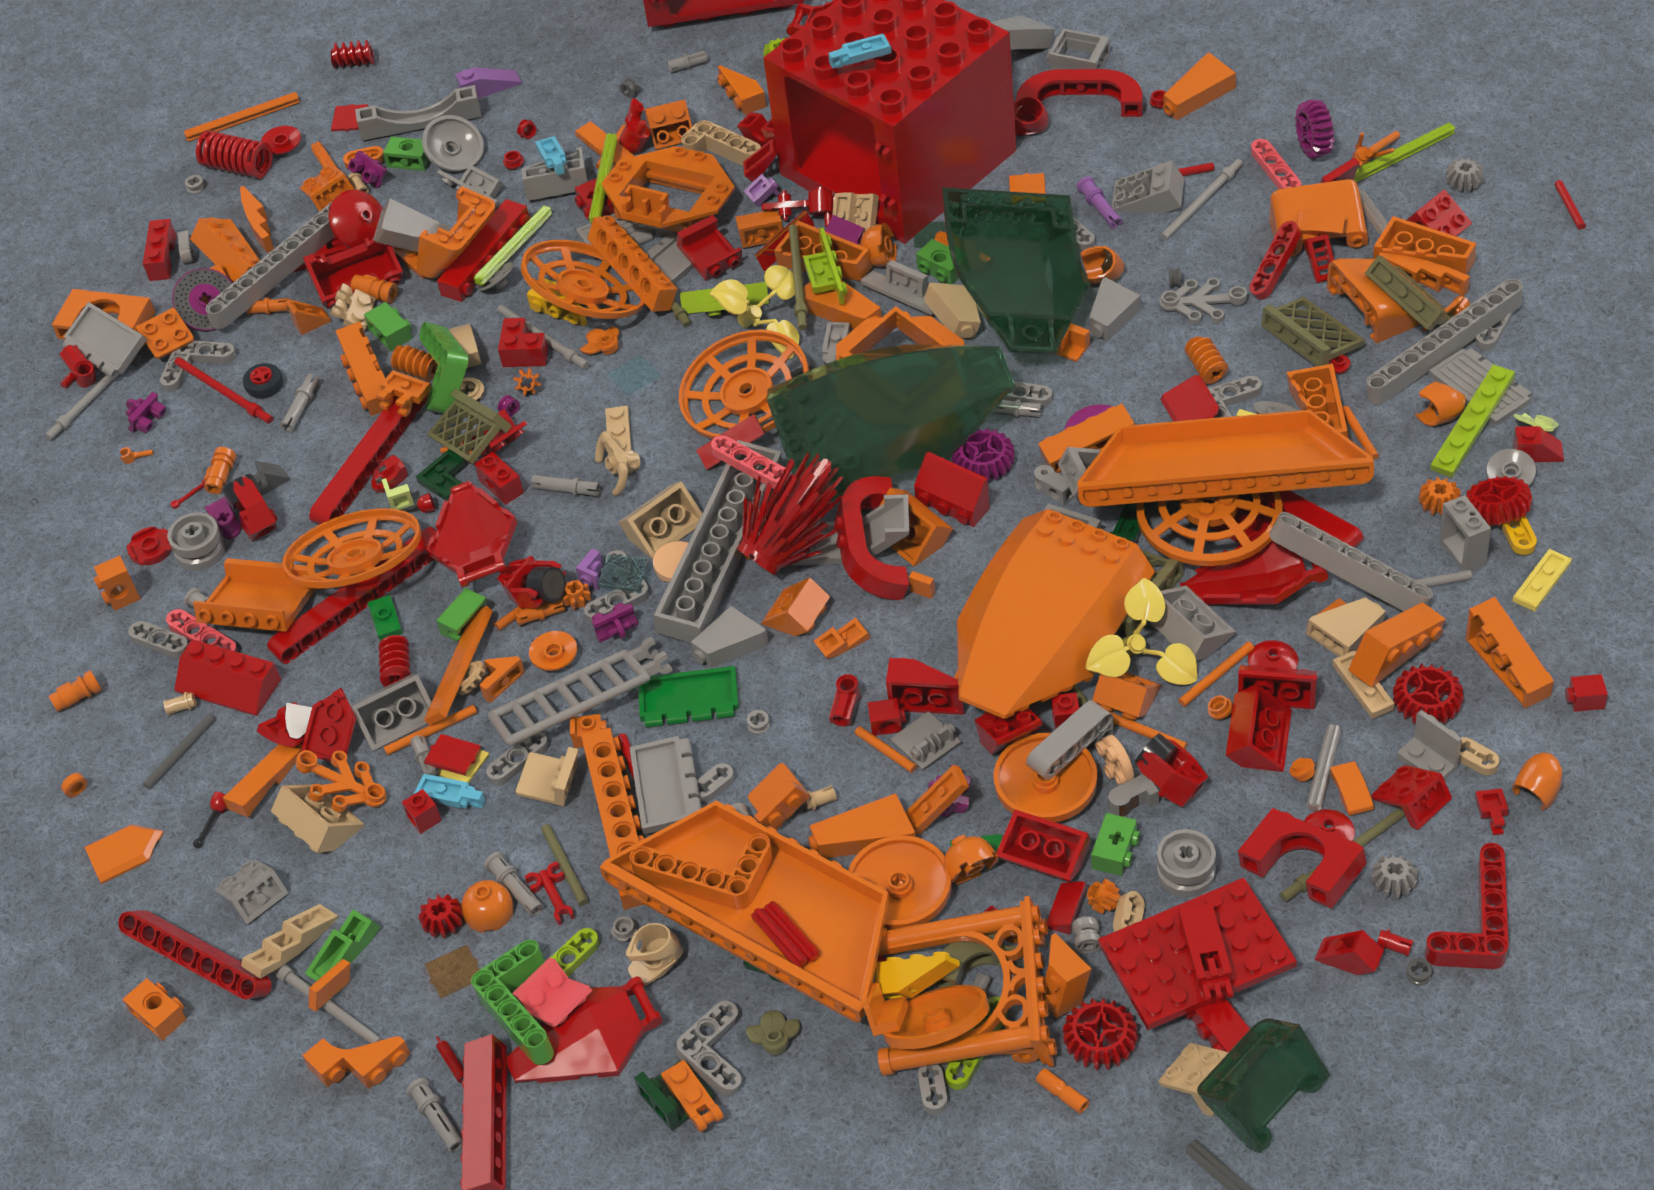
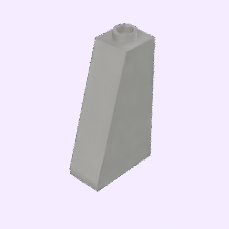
M1022 15L991 22L1010 32L1011 49H1043L1051 47L1055 31L1053 27Z
M390 198L381 211L373 241L418 252L419 235L424 230H427L428 234L437 233L438 228L448 232L452 228Z

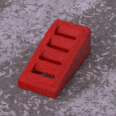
M771 139L743 162L744 176L750 181L754 182L763 174L776 157L777 149L774 139Z
M1328 234L1303 240L1316 283L1327 280L1328 273L1320 275L1319 271L1328 269L1329 262L1334 260ZM1313 244H1322V247L1313 248ZM1324 251V256L1315 257V253ZM1327 260L1328 264L1317 265V262Z

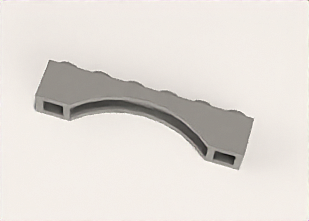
M475 85L455 89L440 102L419 110L395 111L376 105L355 109L362 141L423 129L433 119L444 115L459 116L466 120L482 117Z

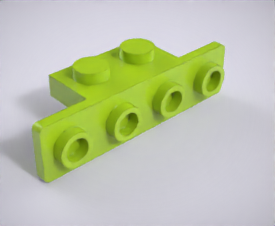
M824 227L819 228L820 244L823 252L803 256L804 265L813 294L835 290L841 305L844 304V296L847 295L845 282L841 283L840 266L836 267L835 250L831 251L830 249L832 247L831 237L826 235Z
M765 282L744 284L748 291L746 299L749 300V305H758L768 296ZM712 289L680 293L681 307L686 310L687 314L708 312V316L720 315L721 310H725L709 294Z

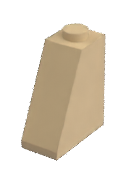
M929 282L924 302L946 328L960 338H975L981 322L972 286Z
M1365 597L1312 616L1308 620L1306 634L1340 657L1351 651H1356L1365 631L1382 623L1386 611L1379 604Z

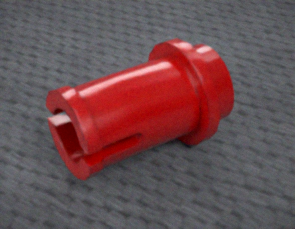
M1387 929V931L1381 930L1377 944L1383 950L1386 948L1408 957L1414 940L1390 933V929Z

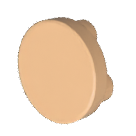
M674 541L667 543L654 554V571L662 581L670 582L688 545L687 542Z
M1108 735L1095 744L1098 754L1104 758L1106 765L1103 766V769L1110 780L1115 778L1118 785H1121L1134 778L1131 761L1116 737Z

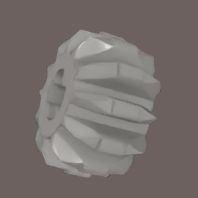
M1460 157L1459 161L1452 160V163L1448 165L1446 181L1447 185H1451L1452 190L1458 188L1460 193L1463 190L1470 193L1471 189L1477 190L1483 182V166L1478 164V160L1471 161L1470 157L1464 160Z
M1392 852L1389 858L1381 856L1378 863H1374L1372 867V884H1375L1377 892L1384 891L1386 898L1390 893L1394 894L1397 900L1400 897V893L1408 897L1410 890L1416 887L1417 868L1413 867L1412 860L1404 861L1403 854L1399 858L1394 857Z

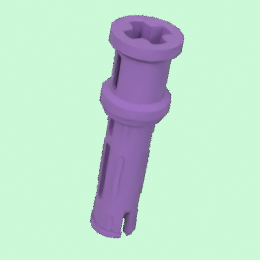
M1090 176L1082 178L1077 183L1076 189L1085 196L1086 202L1089 205H1094L1111 229L1118 227L1115 221L1122 225V218L1118 216L1105 200L1104 192L1101 188L1095 186L1093 178Z

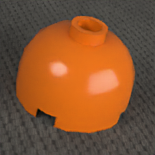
M887 223L869 227L861 237V244L859 245L869 249L870 260L874 267H886L887 263L891 260L896 262L897 246L896 243L892 244L890 237H894V234Z
M965 835L958 836L952 840V846L947 850L944 858V866L947 873L951 877L952 883L956 882V884L965 883L982 875L980 871L985 866L990 870L999 859L992 846L986 840L977 836L966 838Z
M493 880L475 882L462 897L461 908L465 923L471 929L478 932L492 929L493 931L499 930L509 922L514 912V904L510 892L503 884Z

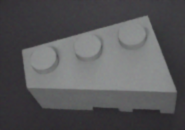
M582 147L576 148L575 153L566 156L567 163L563 164L565 174L557 176L554 168L549 169L546 167L544 161L522 168V179L527 200H541L545 197H558L566 193L576 192L575 187L588 182Z

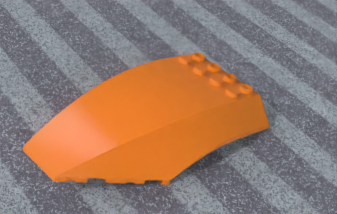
M1050 509L1023 518L984 570L957 619L958 700L1006 719L1018 711L1028 709L1029 705L1039 700L1044 702L1057 696L1060 692L1071 690L1073 685L1081 681L1085 683L1091 681L1095 672L1085 669L1091 649L1099 639L1106 635H1115L1127 616L1124 601L1128 591L1143 578L1151 581L1155 574V570L1139 546L1125 538L1118 537L1103 529H1098Z

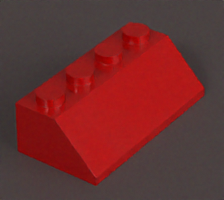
M192 639L180 656L174 690L181 694H184V692L193 693L195 698L258 716L281 681V678L273 662Z

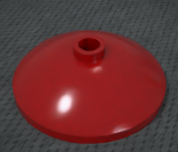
M344 191L334 198L330 205L328 219L331 230L335 237L346 247L353 248L365 243V238H369V241L374 238V231L377 228L383 207L377 199L364 191Z

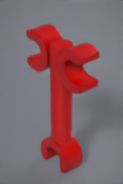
M553 862L548 865L546 870H541L539 873L531 872L524 877L527 883L537 881L529 886L532 893H537L544 887L555 908V921L558 925H561V915L568 914L571 919H575V915L570 906L564 905L553 883H558L565 879L563 871L553 874L554 871L560 869L559 863Z

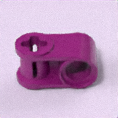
M225 496L204 507L206 512L215 519L223 538L233 539L241 533V526L236 520L235 514Z

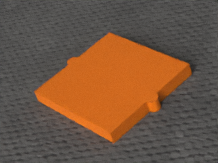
M1025 173L1024 175L1009 176L1011 203L1046 201L1044 173Z

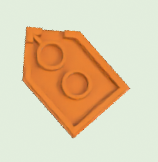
M131 824L85 846L84 848L100 883L103 884L149 862L153 854L152 850L157 841H160L164 832Z

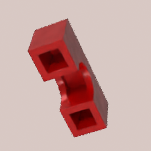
M750 112L737 125L745 138L757 142L761 147L771 139L775 140L772 118L767 122L763 114Z
M170 219L149 221L143 266L149 281L166 280L171 277L172 262L169 251L175 250L177 236Z

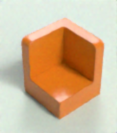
M1069 323L1057 339V355L1077 362L1090 346V330Z

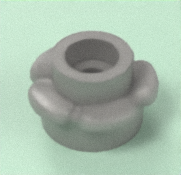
M619 917L614 921L611 933L613 937H617L618 941L626 942L629 938H633L637 931L636 923L629 917Z

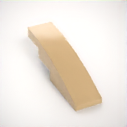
M318 904L283 921L282 930L263 939L261 949L243 957L241 967L258 978L266 976L299 955L315 942L338 919V915Z

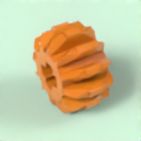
M1436 477L1435 481L1428 479L1426 484L1422 485L1419 493V502L1424 512L1431 510L1432 516L1439 513L1442 517L1443 503L1460 497L1461 492L1457 488L1456 482L1449 483L1448 478L1440 480Z

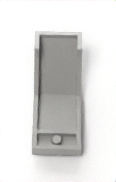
M908 494L884 495V504L862 517L866 546L873 557L909 535ZM826 522L828 527L817 535L820 533L826 535L833 531L834 522ZM837 532L810 547V551L806 552V554L815 551L822 553L791 564V566L842 564L840 549L836 546Z

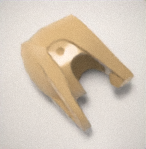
M650 923L638 929L626 951L629 961H632L628 967L630 976L632 978L636 976L641 977L646 986L668 972L683 953V946L677 935L660 923ZM639 940H642L641 948L638 951L637 944Z

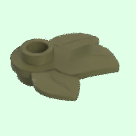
M770 1010L761 1017V1024L746 1027V1035L751 1043L762 1045L767 1053L771 1055H778L786 1050L789 1039L798 1034L800 1023L798 1019L785 1021L781 1012Z

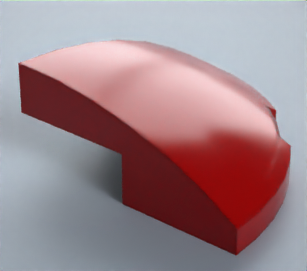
M286 706L278 709L276 717L260 723L256 731L268 740L288 747L300 745L305 736L304 734L298 739L289 736L285 720Z

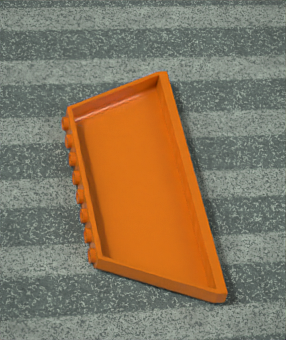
M1311 410L1119 426L1078 480V498L1084 506L1096 507L1365 484L1373 478L1374 460L1371 455Z
M717 800L606 859L600 866V871L605 881L619 891L849 1020L860 1022L865 1016L864 1004L873 984L889 903L888 891L880 884L874 885L865 880L859 873H852L844 869L841 864L836 861L827 860L816 850H809L801 846L795 839L786 838L770 826L765 827L752 816H745L737 812L733 806L729 804L724 805ZM758 833L768 836L773 854L772 863L749 907L742 910L732 909L645 882L634 875L629 857L632 850L636 847L646 846L732 872L750 836ZM775 901L819 949V958L811 963L807 961L803 968L791 963L752 920L751 915L756 908H764L766 904Z

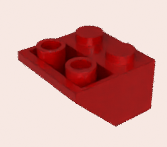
M1029 708L1024 711H1018L1006 719L989 712L974 719L980 743L991 755L1006 749L1010 744L1022 737L1037 734L1042 726L1041 719Z

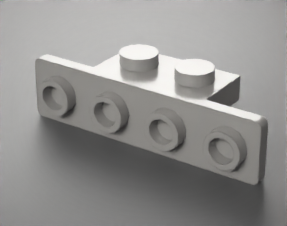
M469 165L460 180L440 169L437 173L443 177L441 181L446 185L452 187L454 184L457 186V190L463 186L490 198L495 203V211L501 205L494 199L503 185L497 178L472 165Z
M891 260L886 266V276L872 271L861 279V284L872 290L919 309L926 314H934L924 302L928 275Z

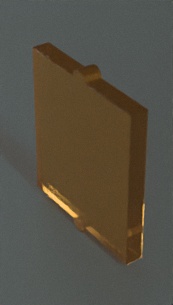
M467 945L425 963V967L431 977L429 980L430 984H434L440 999L471 985L472 976L479 971L477 967L478 961L476 958H473Z

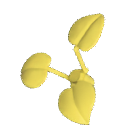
M773 265L766 270L764 280L766 285L773 291L758 305H749L750 302L746 299L748 295L746 287L741 282L733 279L719 283L709 293L726 311L737 315V320L742 327L748 328L752 325L757 327L761 324H769L766 330L784 334L799 344V333L789 321L782 320L778 323L776 319L760 320L762 315L760 307L775 294L784 301L789 300L795 295L793 273L787 267ZM771 342L781 354L787 348L781 344Z
M1143 578L1128 591L1124 601L1125 611L1128 616L1133 620H1142L1141 624L1133 631V635L1123 640L1117 635H1106L1099 639L1088 655L1085 669L1106 677H1118L1128 670L1130 656L1139 653L1144 655L1151 654L1162 657L1156 663V670L1165 681L1177 685L1194 683L1197 680V664L1195 655L1188 646L1181 643L1171 644L1166 648L1165 653L1146 649V641L1140 635V632L1146 625V621L1158 622L1163 617L1165 601L1159 588L1150 580Z

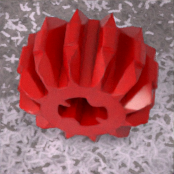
M437 893L436 899L427 898L428 904L421 905V913L419 914L420 924H422L424 932L426 934L430 933L434 939L439 933L445 939L446 932L450 931L455 934V927H462L461 919H463V912L460 902L456 898L452 899L449 894L442 898Z

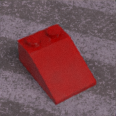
M903 657L889 658L886 677L888 699L897 698L899 708L904 707V712L927 713L929 711L930 713L964 715V702L958 700V679L915 659Z

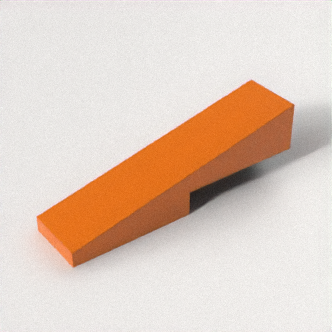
M278 744L223 797L228 810L249 817L273 784L279 785L296 763L302 744L296 747Z

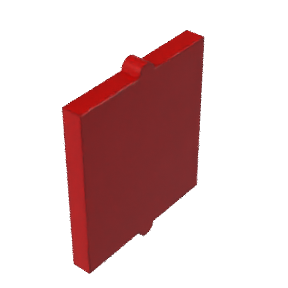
M368 104L336 106L331 131L348 132L350 130H359L355 109L369 107Z
M440 734L435 744L430 746V752L425 758L424 764L465 776L471 765L476 763V757L481 750V745Z

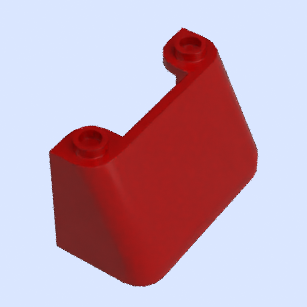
M365 238V243L329 257H325L324 254L320 255L321 259H316L313 254L303 257L306 271L322 305L332 309L336 303V294L340 291L342 284L344 283L351 288L352 278L356 274L360 276H365L366 274L377 277L378 281L385 280L399 284L404 275L392 246L375 242L373 239L369 241V238Z

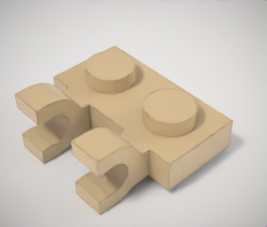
M343 283L340 291L336 294V303L332 307L330 315L344 319L343 325L345 326L360 321L365 331L367 324L364 314L372 310L376 298L357 289L353 293L352 289Z

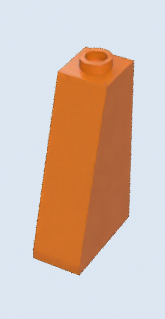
M1210 52L1207 53L1164 94V112L1168 116L1171 115L1174 119L1179 120L1236 88V72Z
M810 282L803 287L804 301L807 305L808 313L832 322L850 323L851 329H855L867 318H882L881 307L848 284H846L847 295L844 296V304L841 305L835 290L813 294Z
M895 793L809 825L811 836L807 838L811 849L817 850L824 858L857 855L863 848L882 838L898 835L916 837V834Z

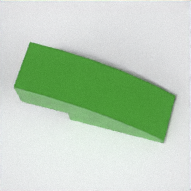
M353 909L340 930L333 929L305 974L318 981L342 959L351 964L372 941L381 926Z

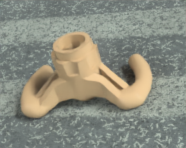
M603 431L596 444L595 461L597 463L603 461L604 448H606L609 454L605 459L606 469L611 474L619 475L617 485L613 489L612 494L619 496L626 486L628 473L639 470L640 458L637 452L622 450L612 439L610 433Z

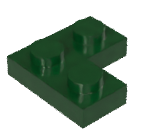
M448 449L420 472L416 479L419 484L443 500L448 501L451 495L450 489L463 483L453 477V475L466 464L463 458Z

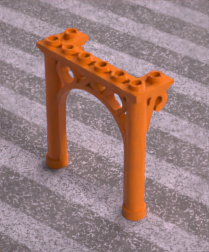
M1025 896L1024 901H1020V906L891 930L883 928L879 956L954 942L970 941L990 949L998 957L1003 970V990L999 1003L983 1024L954 1039L930 1047L919 1049L879 1048L878 1064L883 1076L896 1074V1071L1003 1054H1012V1059L1019 1063H1031L1040 1059L1042 1064L1047 1063L1048 1067L1054 1066L1053 1055H1057V1046L1055 1039L1050 1038L1048 1026L1045 1025L1044 1018L1048 1017V1007L1046 1001H1043V993H1046V982L1044 977L1041 976V969L1045 968L1042 952H1039V946H1045L1044 935H1048L1046 920L1041 919L1039 906H1034L1030 896ZM988 934H996L993 940L986 936ZM1004 940L1009 943L1018 944L1012 951L1001 949ZM1024 955V968L1016 967L1013 961L1018 960ZM1023 984H1026L1027 1000L1017 994L1018 989ZM1022 1005L1023 1015L1019 1020L1009 1021L1005 1018V1014L1011 1006ZM1000 1022L1006 1028L1004 1030L993 1031Z

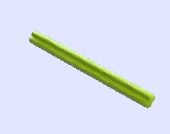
M1446 123L1394 149L1393 153L1378 157L1358 167L1354 181L1357 183L1455 133L1454 125Z
M608 133L605 137L589 214V222L591 224L594 217H602L606 193L601 183L612 169L617 144V135L615 133Z
M542 206L474 276L477 285L483 286L552 215L549 206Z

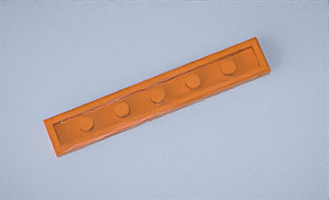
M488 606L479 609L467 622L424 718V721L429 725L447 717L493 610Z

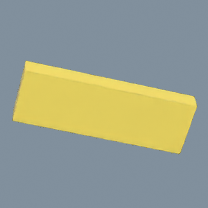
M1549 549L1513 596V602L1535 612L1570 566L1572 559Z

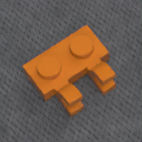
M392 370L380 384L381 391L377 394V398L382 400L379 404L380 408L388 410L393 403V397L398 396L396 405L401 406L398 414L407 417L411 411L412 403L420 404L431 391V386L428 382Z

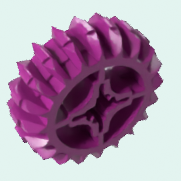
M1318 99L1302 102L1298 105L1295 116V133L1297 134L1300 148H1302L1303 153L1307 157L1320 158L1331 153V149H1333V142L1335 140L1333 137L1335 133L1333 131L1334 125L1332 124L1329 110L1325 103Z
M978 427L976 432L969 430L968 435L961 434V438L956 440L955 446L952 449V462L988 478L989 483L990 478L997 481L999 475L1005 477L1006 471H1011L1015 460V452L1010 438H1006L1005 433L999 434L997 429L990 431L988 427L986 430H980Z

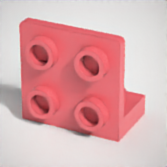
M549 958L512 994L535 1020L555 1027L563 1023L567 1019L568 1014L586 1000L587 995L592 992V989L586 984L569 979L557 961Z

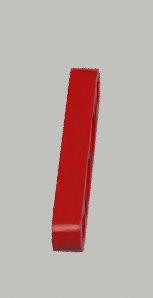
M1287 221L1280 226L1249 286L1250 292L1256 299L1263 300L1269 297L1301 237V230L1296 222ZM1285 247V251L1282 254L1275 255L1277 249ZM1276 266L1272 273H1265L1268 267Z

